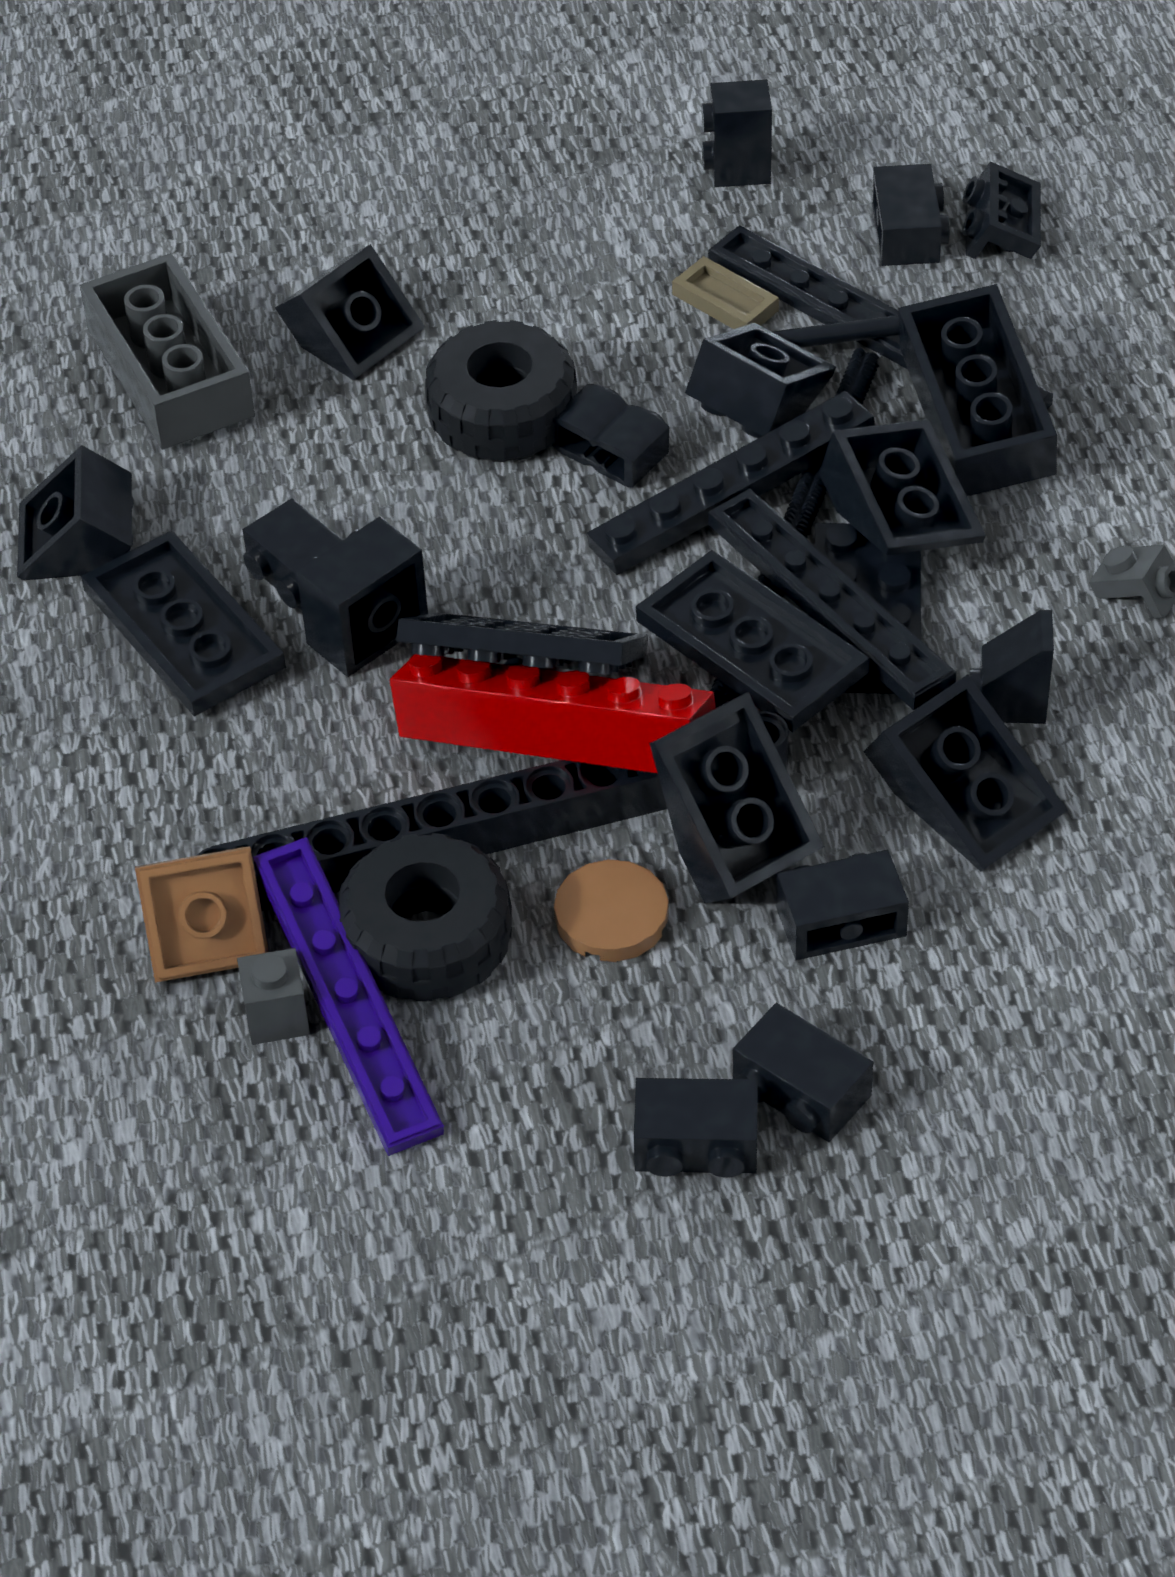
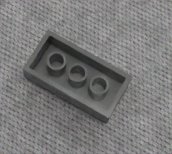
M172 253L79 285L88 331L162 450L255 417L249 371Z

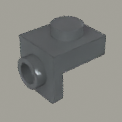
M1165 544L1139 547L1119 546L1111 549L1105 555L1103 562L1091 578L1089 584L1096 597L1100 599L1142 596L1153 618H1165L1175 603V564Z

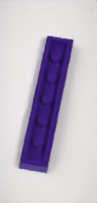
M305 837L253 856L256 873L291 948L296 949L300 968L387 1155H393L444 1135V1125L364 957L357 949L352 947L346 938L345 929L339 920L341 919L339 904L308 838Z

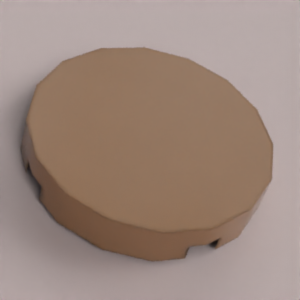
M607 859L582 866L566 877L557 889L554 903V920L560 938L574 952L585 957L586 952L592 955H600V961L617 962L636 958L653 948L662 937V930L666 926L669 916V900L663 883L650 870L630 861Z

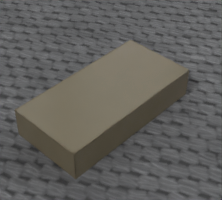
M705 256L672 281V295L733 329L751 323L761 326L779 311V297Z

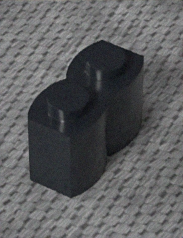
M586 384L568 402L566 409L553 418L555 423V443L552 446L557 451L583 465L592 466L598 473L628 488H633L669 453V426L659 414L639 406L628 405L614 390L596 384Z

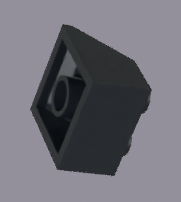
M371 244L345 257L275 307L301 348L352 380L359 377L425 328Z
M751 323L703 339L685 394L700 401L701 407L705 411L717 416H727L741 424V428L745 433L752 437L760 438L805 413L832 378L836 366L764 327Z
M83 445L73 452L19 503L17 577L21 580L82 576L129 552L134 540L132 534V508L134 504L132 497V473Z

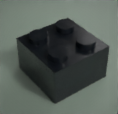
M380 516L363 528L355 530L346 539L320 556L312 558L305 566L297 570L306 643L346 677H350L400 643L396 642L398 619L428 614L422 549Z

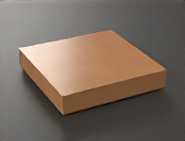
M250 846L135 866L155 982L238 968L237 958L269 952Z

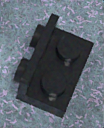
M990 161L979 178L976 176L971 178L963 194V203L966 204V219L963 224L962 234L966 236V256L976 259L989 241L1005 251L1015 252L1032 259L1041 247V183Z

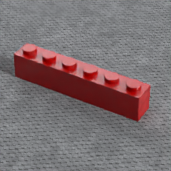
M414 654L389 679L399 737L657 773L649 743L716 708L713 691L691 689L686 684L659 685L640 682L633 677L613 679L589 676L588 673L578 670L558 672L524 666L522 664L512 666Z

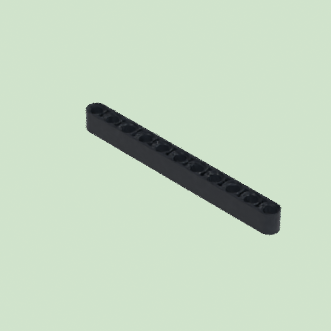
M767 711L758 712L787 769L789 738L787 723L781 716ZM559 760L211 846L202 850L197 855L250 846L253 859V856L307 837L333 893L340 891L342 883L345 882L350 873L349 870L359 859L361 860L365 855H368L377 846L387 841L393 842L402 839L401 837L404 835L416 833L418 835L444 834L451 836L453 839H461L478 847L480 851L487 855L666 810L667 806L658 773ZM254 868L261 911L271 909L273 907Z

